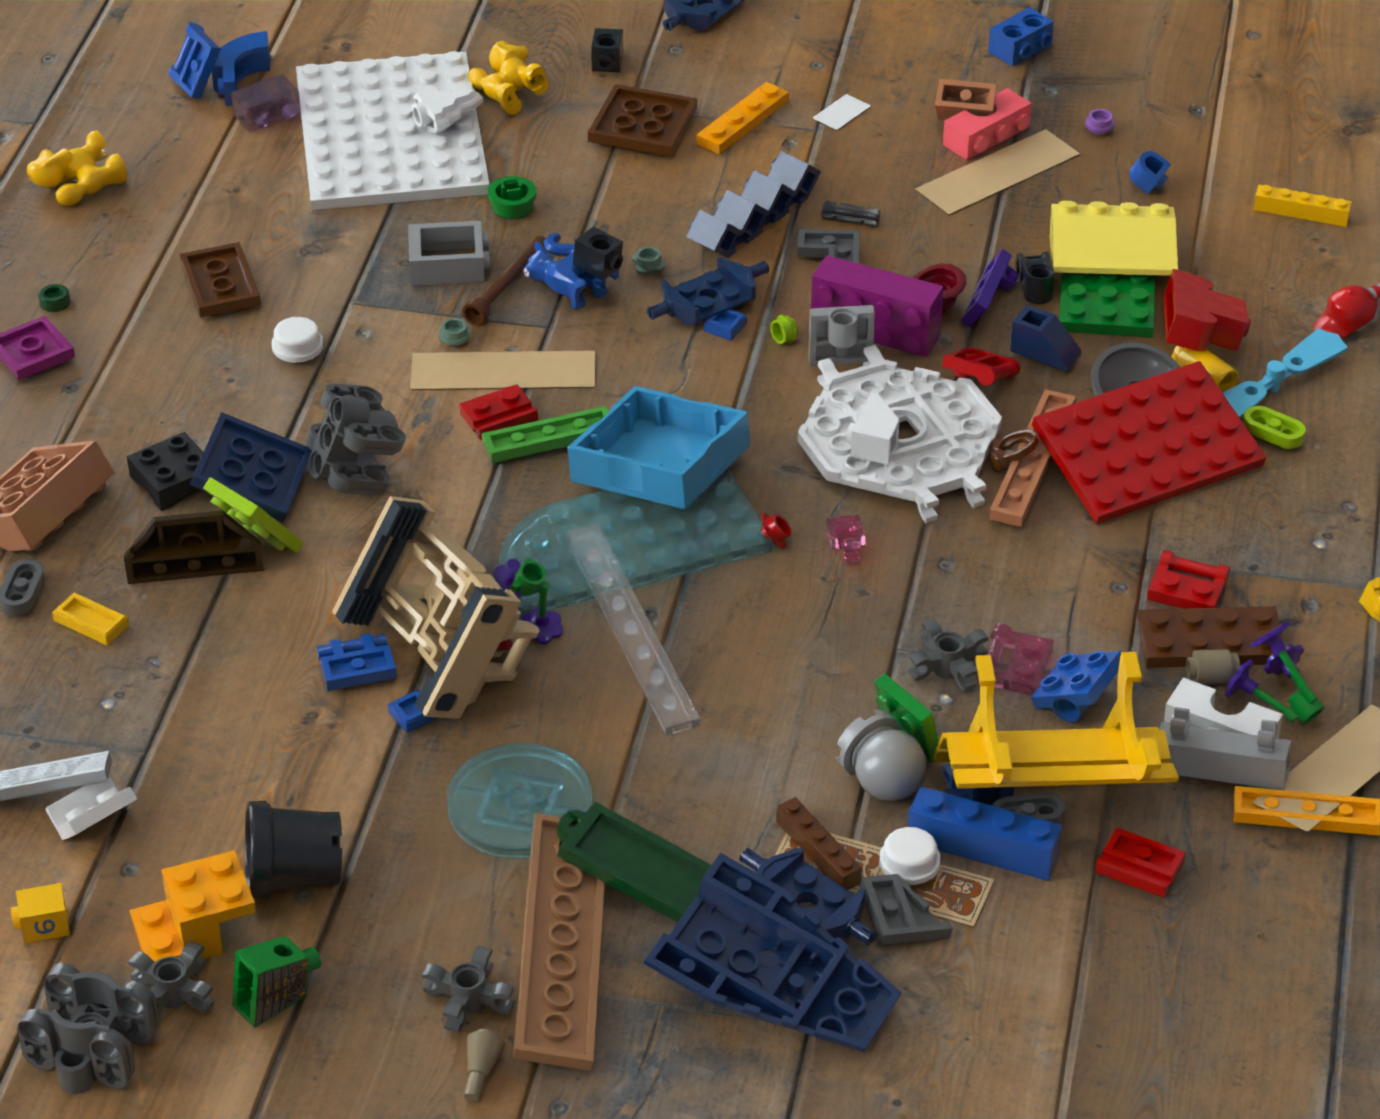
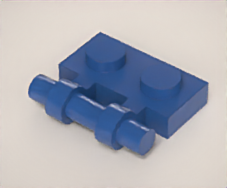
M371 633L360 635L359 639L343 642L340 639H334L329 641L330 644L316 646L327 691L397 678L395 663L385 634L372 636Z

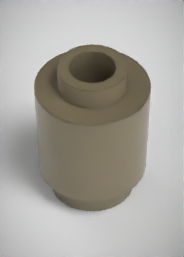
M1228 649L1194 650L1192 657H1187L1186 659L1187 678H1192L1194 682L1202 685H1228L1240 668L1238 654L1230 653Z

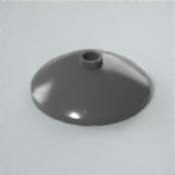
M1138 342L1120 343L1106 349L1097 358L1091 373V386L1094 395L1097 396L1180 368V366L1170 355L1157 347Z

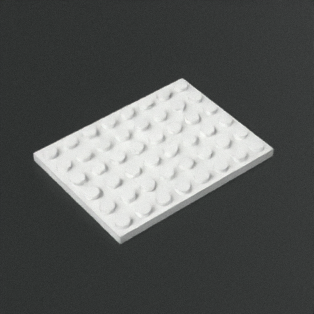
M451 51L445 54H420L411 57L394 56L388 59H363L353 62L336 61L330 64L296 66L311 210L488 194V187L490 185L476 109L469 115L462 116L455 124L438 134L432 132L428 126L418 127L412 113V106L415 104L414 95L419 91L427 90L434 92L445 90L455 92L462 89H473L472 83L468 79L469 65L466 52Z

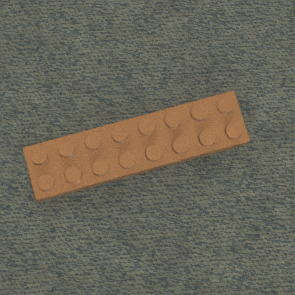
M536 813L532 828L513 1059L590 1071L594 1060L605 882L558 857L559 847L563 843L557 836V826L561 817Z

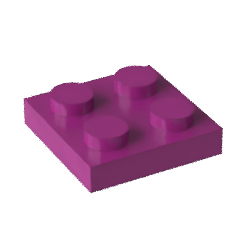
M46 316L0 333V360L18 381L75 358L74 347Z

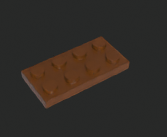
M1276 606L1138 610L1137 616L1146 668L1186 667L1187 657H1192L1194 650L1228 649L1230 653H1237L1240 665L1246 663L1249 659L1254 662L1253 665L1268 664L1267 659L1274 654L1270 646L1263 644L1252 648L1250 644L1280 626Z

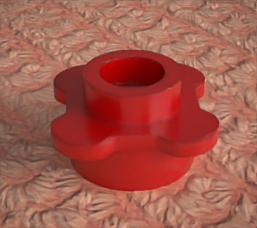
M767 513L762 514L761 519L764 526L761 527V533L769 543H776L781 549L787 546L785 539L791 535V528L788 522L778 513L771 517Z

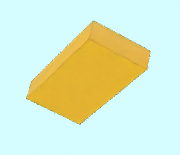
M75 592L52 612L55 622L107 646L129 626L127 616Z

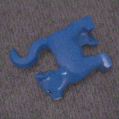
M557 233L549 234L544 240V247L538 241L535 243L536 253L529 257L528 263L523 269L526 277L535 282L544 281L553 291L571 299V306L575 310L586 305V301L581 293L586 286L592 289V294L596 298L607 295L606 278L601 280L574 266V245L558 244L561 235ZM548 252L556 256L566 257L558 262H555L552 260ZM619 270L611 273L609 276L614 280L618 279Z

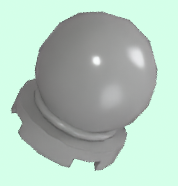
M874 710L875 716H871L865 721L858 717L845 729L839 738L837 745L841 748L839 756L835 757L836 761L850 775H856L863 789L876 799L887 801L907 799L919 789L926 776L927 757L920 744L914 737L901 731V725L886 710Z

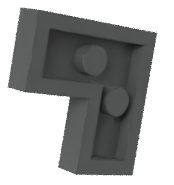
M799 229L798 257L815 259L825 258L828 255L859 264L860 231Z

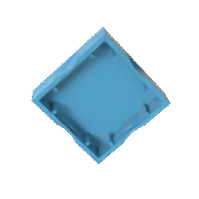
M634 386L611 407L605 417L591 425L567 447L571 482L686 509L750 446L748 412L708 402L691 401L673 394Z

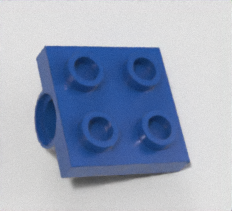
M1095 651L1090 654L1078 655L1069 653L1059 658L1057 665L1041 681L1040 686L1031 696L1036 709L1052 708L1055 714L1062 720L1072 723L1078 721L1089 705L1095 703L1118 673L1121 652Z

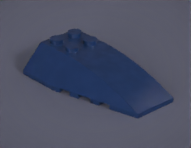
M720 853L703 876L696 898L669 935L666 933L662 934L645 958L643 964L711 1003L865 1053L900 998L901 992L866 960L860 961L849 952V945L839 936L834 938L821 927V920L811 911L808 913L803 911L795 903L796 898L786 889Z

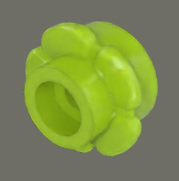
M781 314L770 325L772 337L778 344L786 342L792 344L796 340L799 329L797 322L793 318Z

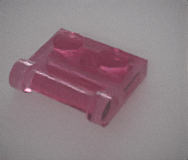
M996 624L990 635L992 642L987 655H991L996 680L995 687L1033 695L1043 680L1053 651L1054 640L1015 632L1008 625ZM1004 647L1014 649L1006 672L997 669ZM977 672V674H976V679H977L978 682H979L978 672Z

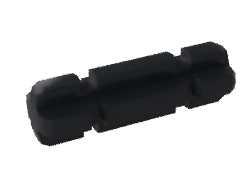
M828 200L824 201L821 209L823 218L834 220V217H838V221L862 224L863 221L865 225L878 226L881 217L880 210L868 207V210H864V206L846 203L837 205V202Z

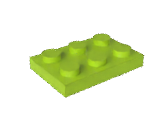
M211 477L204 485L203 489L213 496L210 502L226 512L253 535L266 539L267 543L281 552L287 547L297 554L303 546L304 542L256 504Z

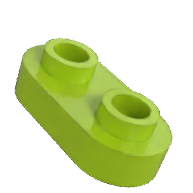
M1253 406L1245 411L1243 423L1252 436L1287 450L1300 447L1303 444L1306 428L1299 420L1265 406Z

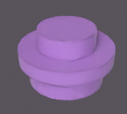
M1095 109L1086 118L1085 126L1096 135H1104L1114 129L1115 121L1112 118V113L1108 110Z

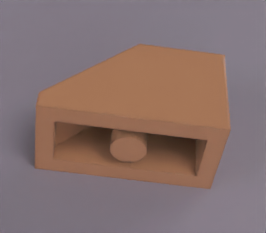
M939 78L935 100L937 118L947 120L964 110L976 116L992 114L997 84Z

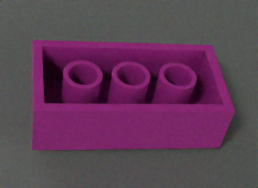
M828 255L825 256L812 275L811 309L873 305L875 312L873 343L928 357L941 336L943 286Z

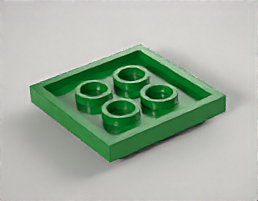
M1061 273L1059 320L1068 332L1153 338L1155 275Z

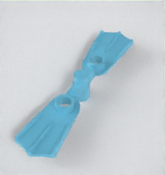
M1316 329L1283 357L1282 362L1277 360L1268 362L1266 375H1264L1263 379L1258 382L1245 381L1223 392V394L1241 419L1248 408L1256 406L1266 397L1267 391L1272 393L1278 392L1281 382L1291 374H1302L1318 365H1322L1345 353L1348 347L1338 334Z

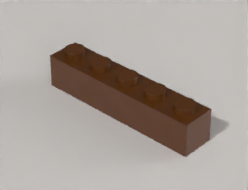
M796 797L777 806L776 822L804 850L805 854L826 876L847 890L861 883L862 867Z

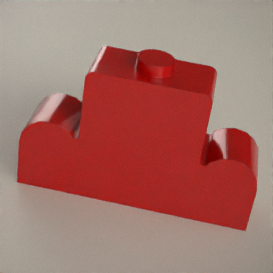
M1173 269L1163 295L1166 342L1195 351H1205L1209 343L1238 351L1242 338L1247 336L1251 325V319L1248 318L1246 301L1212 291L1213 283L1203 277Z

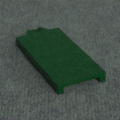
M594 802L587 812L581 810L567 811L560 818L557 826V836L563 842L559 847L558 857L676 922H679L696 898L701 880L711 867V864L597 802Z

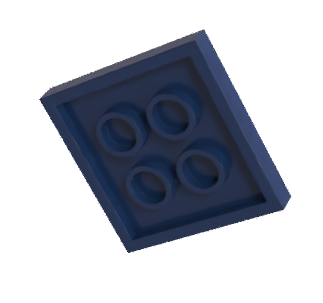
M221 412L193 474L190 485L204 490V485L211 477L256 504L274 519L284 522L312 450L305 445Z

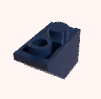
M1026 305L1012 321L1011 352L1066 372L1081 356L1080 347L1055 314Z

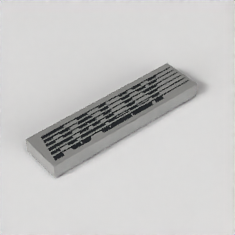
M104 751L0 771V801L108 781L113 762L110 752Z

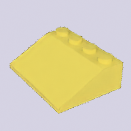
M1061 201L1059 204H1051L1049 239L1054 272L1170 276L1173 269L1178 270L1174 207H1169L1162 203H1155L1151 206H1138L1131 202L1121 203L1120 206L1107 205L1099 201L1091 202L1089 205L1077 204L1073 201Z

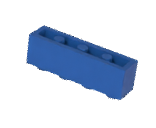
M921 786L908 813V827H917L927 831L934 837L938 851L1049 881L1059 857L1062 825Z

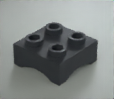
M182 432L128 455L129 474L135 482L145 488L159 510L164 511L171 508L184 496L201 491V489L191 486L190 482L203 451L186 432Z

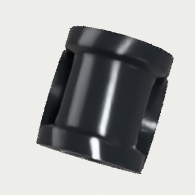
M1042 252L1041 255L1023 256L1022 253L1016 254L1015 267L1016 272L1019 274L1018 281L1021 283L1025 299L1033 304H1046L1050 302L1053 292L1054 269L1051 265L1049 252Z

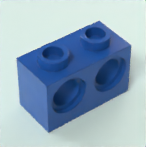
M1029 7L990 28L988 52L1014 66L1052 45L1054 21Z

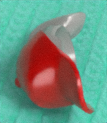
M1380 283L1368 289L1359 285H1349L1335 291L1328 298L1325 311L1315 322L1314 331L1322 329L1338 334L1341 339H1344L1353 332L1361 331L1366 325L1375 322L1380 312Z

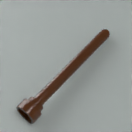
M537 236L481 297L471 298L464 305L462 315L468 323L477 326L487 319L490 314V305L524 269L529 257L536 253L535 243L538 241L544 247V240L546 239L544 236Z

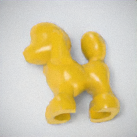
M506 41L496 42L490 51L489 61L492 69L497 73L487 75L479 67L472 68L468 73V79L472 83V87L476 90H484L489 98L498 101L504 112L510 115L517 114L522 108V101L517 98L515 91L526 87L532 93L540 95L544 94L549 87V82L542 66L536 63L527 66L525 63L529 56V50L525 46L511 45Z
M98 130L92 131L87 135L86 145L81 148L71 150L63 148L56 154L45 149L41 151L35 161L27 165L28 177L34 184L40 187L54 188L62 183L74 179L78 180L77 183L64 184L56 191L55 195L58 203L64 206L74 205L85 194H95L108 185L122 184L128 178L124 160L117 153L108 157L105 166H96L97 161L104 160L108 155L102 149L106 146V142Z

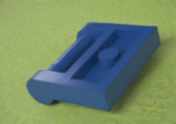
M189 22L185 30L187 36L176 63L171 65L168 75L191 98H201L221 48L204 33L202 26Z

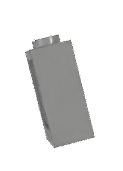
M481 221L408 224L411 286L485 282L484 270L490 269L488 233H482ZM475 248V253L422 256V251Z

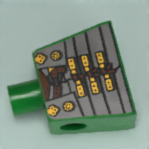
M284 936L235 951L232 1006L254 1028L263 1024L303 999L306 995L307 974L321 967L322 962L319 953L313 947L302 951L288 937Z

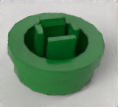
M507 176L495 180L488 187V200L491 203V208L500 217L508 219L524 217L534 207L536 186L526 178Z

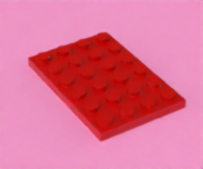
M1201 361L1035 416L1032 421V427L1095 524L1263 466L1267 458Z

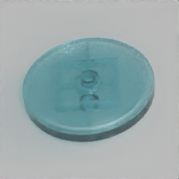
M532 743L501 745L473 756L453 775L446 795L448 817L456 833L465 842L480 851L508 858L530 857L532 828L536 813L562 817L569 810L587 812L593 805L591 782L582 766L572 757L557 749Z

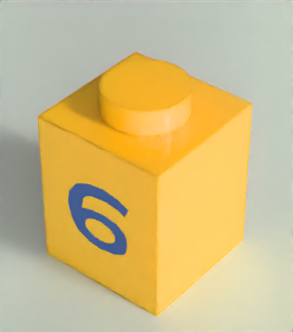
M62 883L16 891L18 906L11 907L14 930L22 929L24 944L70 936Z

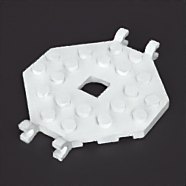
M876 345L864 348V354L868 361L864 362L862 367L842 373L836 370L830 358L818 361V367L823 375L818 376L817 381L823 387V391L820 397H816L809 410L807 421L801 425L798 431V443L826 481L914 501L917 503L918 511L925 523L938 520V514L933 506L939 505V499L936 495L963 487L967 501L973 509L985 505V499L980 492L986 490V484L978 478V475L990 452V446L1001 429L1002 416L971 379L959 377L957 381L941 378L940 372L915 367L914 371L897 368V362L885 360ZM871 391L881 396L897 416L899 423L907 420L917 433V435L911 438L898 439V446L888 465L850 456L851 443L847 442L848 428L851 423H856L859 406L861 403H866Z

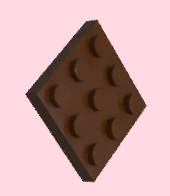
M615 84L588 130V142L672 157L697 110V98Z

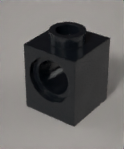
M595 28L591 45L592 71L620 72L624 54L623 30Z
M593 226L575 240L573 265L604 280L611 273L618 271L623 263V241Z

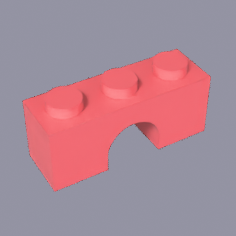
M1006 88L996 93L992 114L976 116L964 110L945 120L943 145L964 159L969 160L1029 128L1032 103Z

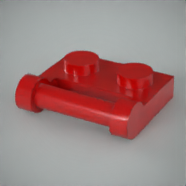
M974 347L944 355L942 364L943 368L953 370L952 374L962 378L977 377L980 384L984 386L994 384L997 379L1002 377H1015L1021 370L1019 362L1014 358Z
M1163 550L1159 565L1148 588L1147 600L1182 609L1217 608L1228 581L1230 566L1219 564L1216 567L1174 556V552ZM1170 569L1212 579L1214 582L1170 571Z

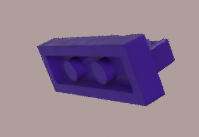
M1003 248L986 266L960 320L970 328L987 310L997 287L999 286L1009 291L1018 279L1019 274L1008 263L1012 255Z

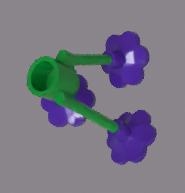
M527 558L523 564L517 559H509L505 565H498L493 571V576L503 591L505 589L512 590L518 599L521 596L539 593V607H536L532 613L524 614L521 618L522 621H528L539 628L538 636L533 639L539 644H548L552 638L560 637L563 632V627L560 624L561 615L558 612L547 610V592L550 584L544 581L546 578L545 568L530 558Z
M1288 620L1251 643L1250 646L1254 648L1258 645L1268 644L1274 654L1267 659L1268 664L1263 668L1265 673L1278 675L1284 672L1288 679L1294 681L1299 690L1293 693L1287 700L1291 706L1288 708L1258 687L1259 684L1249 678V673L1254 664L1250 659L1241 665L1236 675L1230 680L1224 696L1229 698L1242 689L1249 695L1255 694L1283 713L1291 723L1299 719L1305 725L1315 719L1325 709V706L1310 690L1296 666L1301 659L1300 656L1303 654L1304 648L1301 645L1294 647L1293 644L1286 646L1281 639L1283 631L1291 625Z

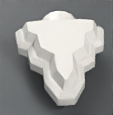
M462 89L455 92L445 90L434 92L427 90L419 91L414 95L413 117L418 127L428 126L432 132L438 134L455 124L462 116L472 113L483 103V97L479 92H475L474 89Z

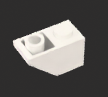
M871 391L866 403L860 404L856 423H851L848 428L847 442L851 443V457L888 465L898 446L899 419L876 392Z

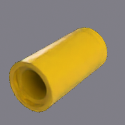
M1176 346L1171 357L1180 367L1201 361L1222 393L1235 387L1238 382V371L1208 349L1205 351H1195Z

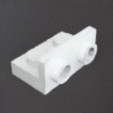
M109 775L108 781L85 785L47 806L46 812L60 837L64 840L137 800L131 787L118 791Z

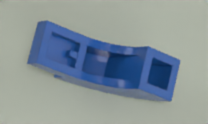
M267 31L238 37L221 47L212 69L214 91L219 90V95H225L226 106H237V85L244 77L256 72L270 71Z

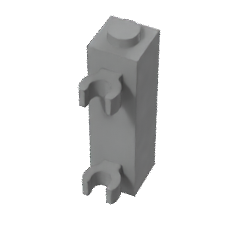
M1175 707L1174 718H1171L1170 723L1161 722L1159 730H1165L1171 755L1170 763L1174 764L1179 776L1284 790L1290 771L1291 740L1276 738L1277 721L1262 719L1261 730L1258 731V735L1189 726L1190 709Z

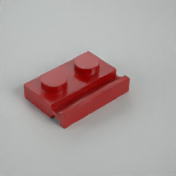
M518 384L459 404L460 414L471 429L478 433L480 440H482V433L538 420V410L532 407L531 401Z
M1116 827L1102 851L1101 858L1096 861L1095 873L1165 898L1169 886H1172L1185 862L1186 852Z

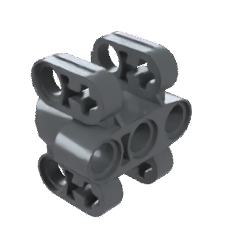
M326 385L320 400L323 408L327 410L322 424L311 425L305 440L306 445L312 450L309 459V472L312 478L328 479L327 481L331 488L345 494L382 495L385 492L390 476L385 469L386 465H380L375 455L392 456L400 452L406 435L398 428L395 416L390 411L383 409L381 405L383 397L380 392L374 388L362 385Z
M55 964L44 982L49 1011L39 1008L29 1009L23 1014L17 1024L20 1045L25 1060L41 1070H50L56 1065L60 1087L69 1094H79L89 1090L97 1079L110 1088H124L135 1071L131 1042L138 1045L149 1044L160 1027L157 1002L153 991L139 982L129 981L122 987L113 978L102 973L87 971L80 973L78 969L69 964ZM130 997L137 999L141 1003L134 1001Z

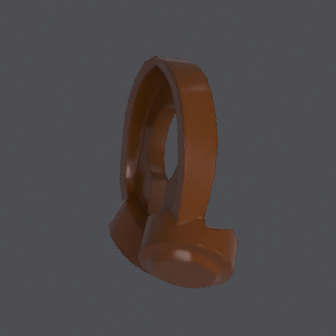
M1020 430L1003 438H996L990 446V462L992 467L997 472L1006 470V462L1024 458L1033 452L1039 442L1035 432L1032 430ZM1017 443H1028L1027 446L1018 451L1010 449Z

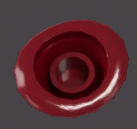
M940 263L931 265L913 277L943 286L942 312L950 309L956 303L958 295L963 292L967 284L964 272L952 264Z

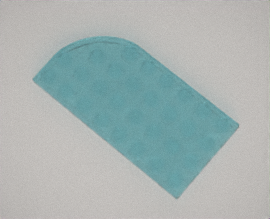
M727 468L686 509L608 490H601L546 505L525 517L508 534L500 551L499 565H505L509 559H517L523 564L527 558L540 563L546 570L544 581L550 584L547 592V610L550 611L771 552L773 541L762 535L761 527L763 525ZM538 592L529 596H521L519 599L521 603L518 607L521 615L518 619L522 618L526 613H532L536 607H539Z

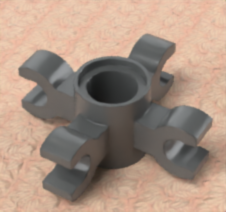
M935 619L922 623V627L927 634L921 636V640L927 648L932 650L926 653L918 651L909 656V660L915 666L908 669L915 681L923 680L934 671L936 675L942 678H955L958 687L962 691L976 687V683L970 676L977 674V670L971 662H967L965 659L976 658V655L988 654V650L982 644L989 641V637L982 629H977L968 634L966 638H963L956 632H943L940 624Z
M190 941L182 950L179 958L168 956L161 958L157 962H154L147 954L137 951L128 961L130 966L136 968L131 973L133 980L142 984L149 983L153 985L151 990L156 997L159 1015L163 1007L177 1008L186 1002L195 1010L206 1013L215 1003L213 999L207 997L213 990L212 986L203 981L195 982L189 979L193 974L199 973L207 963L205 959L199 957L204 951V946Z
M478 945L472 955L471 963H462L451 972L446 971L437 964H427L422 973V978L427 979L423 991L432 995L444 993L452 996V999L447 1002L443 1011V1016L448 1017L444 1029L459 1033L465 1022L466 1015L476 1014L486 1005L499 1013L510 1014L515 1004V1000L510 998L514 991V986L503 982L496 984L485 982V977L489 976L493 968V962L488 961L492 954V949Z

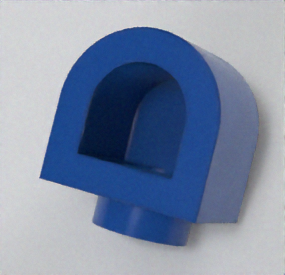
M1146 151L1141 154L1130 168V179L1147 194L1152 189L1158 192L1169 178L1165 175V172L1171 166V163L1156 152Z

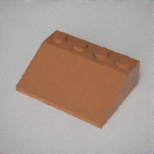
M96 440L34 447L0 476L1 548L8 551L25 550L26 552L37 549L43 544L42 539L46 535L61 528L65 523L64 519L69 514L83 508L85 505L84 501L90 495L101 491L106 486L105 482L114 474V471Z

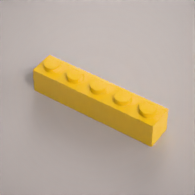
M1259 184L1255 194L1253 210L1347 227L1352 201Z

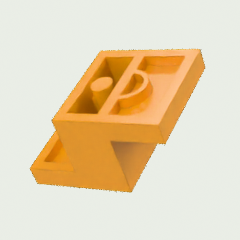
M235 850L161 869L166 900L129 910L141 952L147 954L154 962L168 956L179 958L182 950L190 941L204 946V951L199 955L203 959L223 954L219 923L256 913L255 902Z

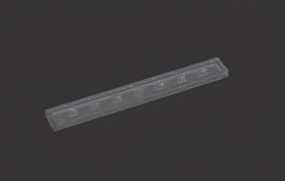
M598 523L566 531V541L666 736L699 727L700 717Z

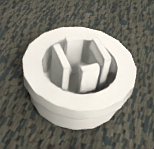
M291 317L284 319L274 329L272 352L283 361L292 363L305 362L318 356L323 349V336L319 332L317 324L308 318Z
M904 827L893 831L886 838L884 846L880 850L879 865L885 875L899 874L909 885L925 883L935 877L940 869V853L934 837L927 831L917 827Z

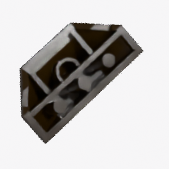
M223 510L154 517L124 554L128 584L264 571L261 541Z

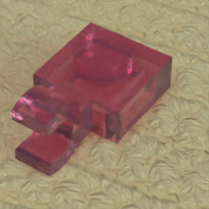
M859 515L826 518V532L832 550L842 549L846 564L859 563L860 558L857 549L865 546V533Z

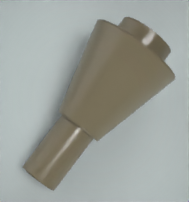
M479 1029L467 1035V1071L469 1077L464 1092L466 1100L473 1102L479 1100L483 1082L505 1048L504 1041L492 1030Z

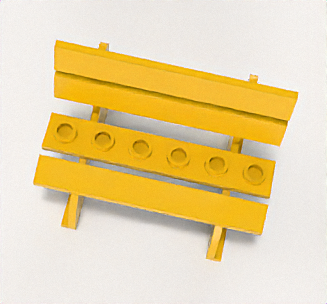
M1121 652L1117 680V701L1103 728L996 731L994 717V687L996 680L991 655H976L975 661L980 683V704L968 732L942 733L933 754V763L950 762L957 788L1178 782L1179 780L1174 764L1170 763L1171 755L1165 730H1159L1158 727H1135L1132 708L1133 682H1141L1142 679L1136 652Z

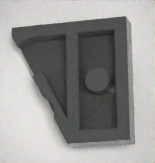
M899 874L862 877L860 888L865 890V903L881 945L950 938L953 929L952 925L947 920L940 922L928 911L930 904L921 895L913 892L910 885Z

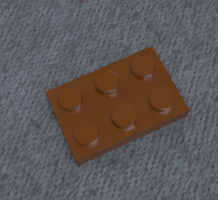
M240 242L180 254L181 266L200 318L216 316L236 310H246L250 307L261 305L260 294Z

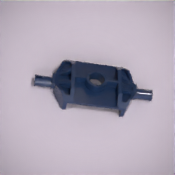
M664 0V10L668 19L663 21V27L671 31L680 24L701 31L710 27L745 0Z
M718 258L717 270L707 272L687 282H682L675 287L670 286L666 280L661 281L663 302L648 307L647 314L651 320L668 314L671 317L675 316L686 325L698 323L756 299L754 278L769 273V266L767 262L762 261L753 266L745 267L743 264Z
M746 848V851L744 850L741 853L740 862L754 869L757 874L786 889L796 898L795 903L798 906L802 902L815 904V907L800 908L806 913L811 911L821 920L820 926L834 938L838 936L840 938H848L853 935L865 943L866 946H870L875 941L877 932L860 923L865 904V890L862 888L856 894H853L804 861V850L801 848L772 856L769 859H764L750 848Z

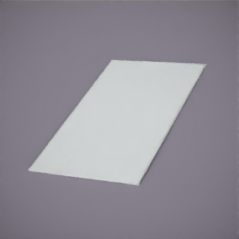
M845 94L815 115L813 119L838 130L871 105Z

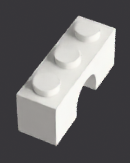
M1182 678L1166 703L1164 722L1170 723L1171 718H1174L1175 707L1190 709L1189 726L1258 735V731L1261 730V721L1264 719L1277 721L1276 738H1279L1282 713L1249 702L1241 713L1235 715L1222 714L1213 708L1216 689L1186 678Z

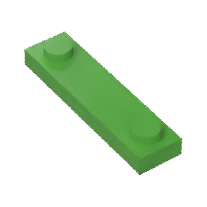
M606 406L482 433V444L491 463L566 447L573 443L591 425L605 417L609 411Z

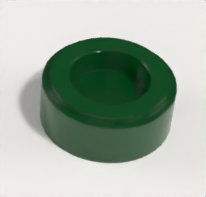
M60 284L47 285L38 293L40 307L48 312L64 310L71 302L68 288Z

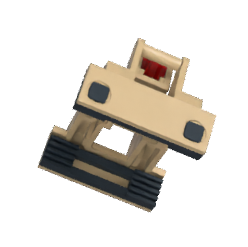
M389 496L332 613L342 624L346 622L348 624L353 623L354 625L365 624L369 626L370 624L375 627L379 626L384 617L411 645H418V652L435 671L434 676L429 675L415 705L426 717L460 719L466 706L476 701L485 682L513 681L517 675L516 668L531 639L536 638L540 630L536 625L528 621L518 620L521 612L518 610L521 601L512 590L505 589L503 591L490 574L485 573L486 568L432 520L436 511L424 500ZM413 554L434 573L427 587L400 581ZM504 650H510L504 663L490 662L492 658L501 656Z

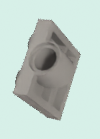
M873 305L810 309L808 354L810 366H818V361L830 358L834 365L867 362L868 358L864 354V348L872 346L874 341L875 312Z

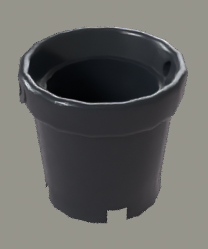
M267 801L247 802L245 815V878L253 899L268 898L272 891L339 885L342 873V848H340L342 827L340 812L271 808Z

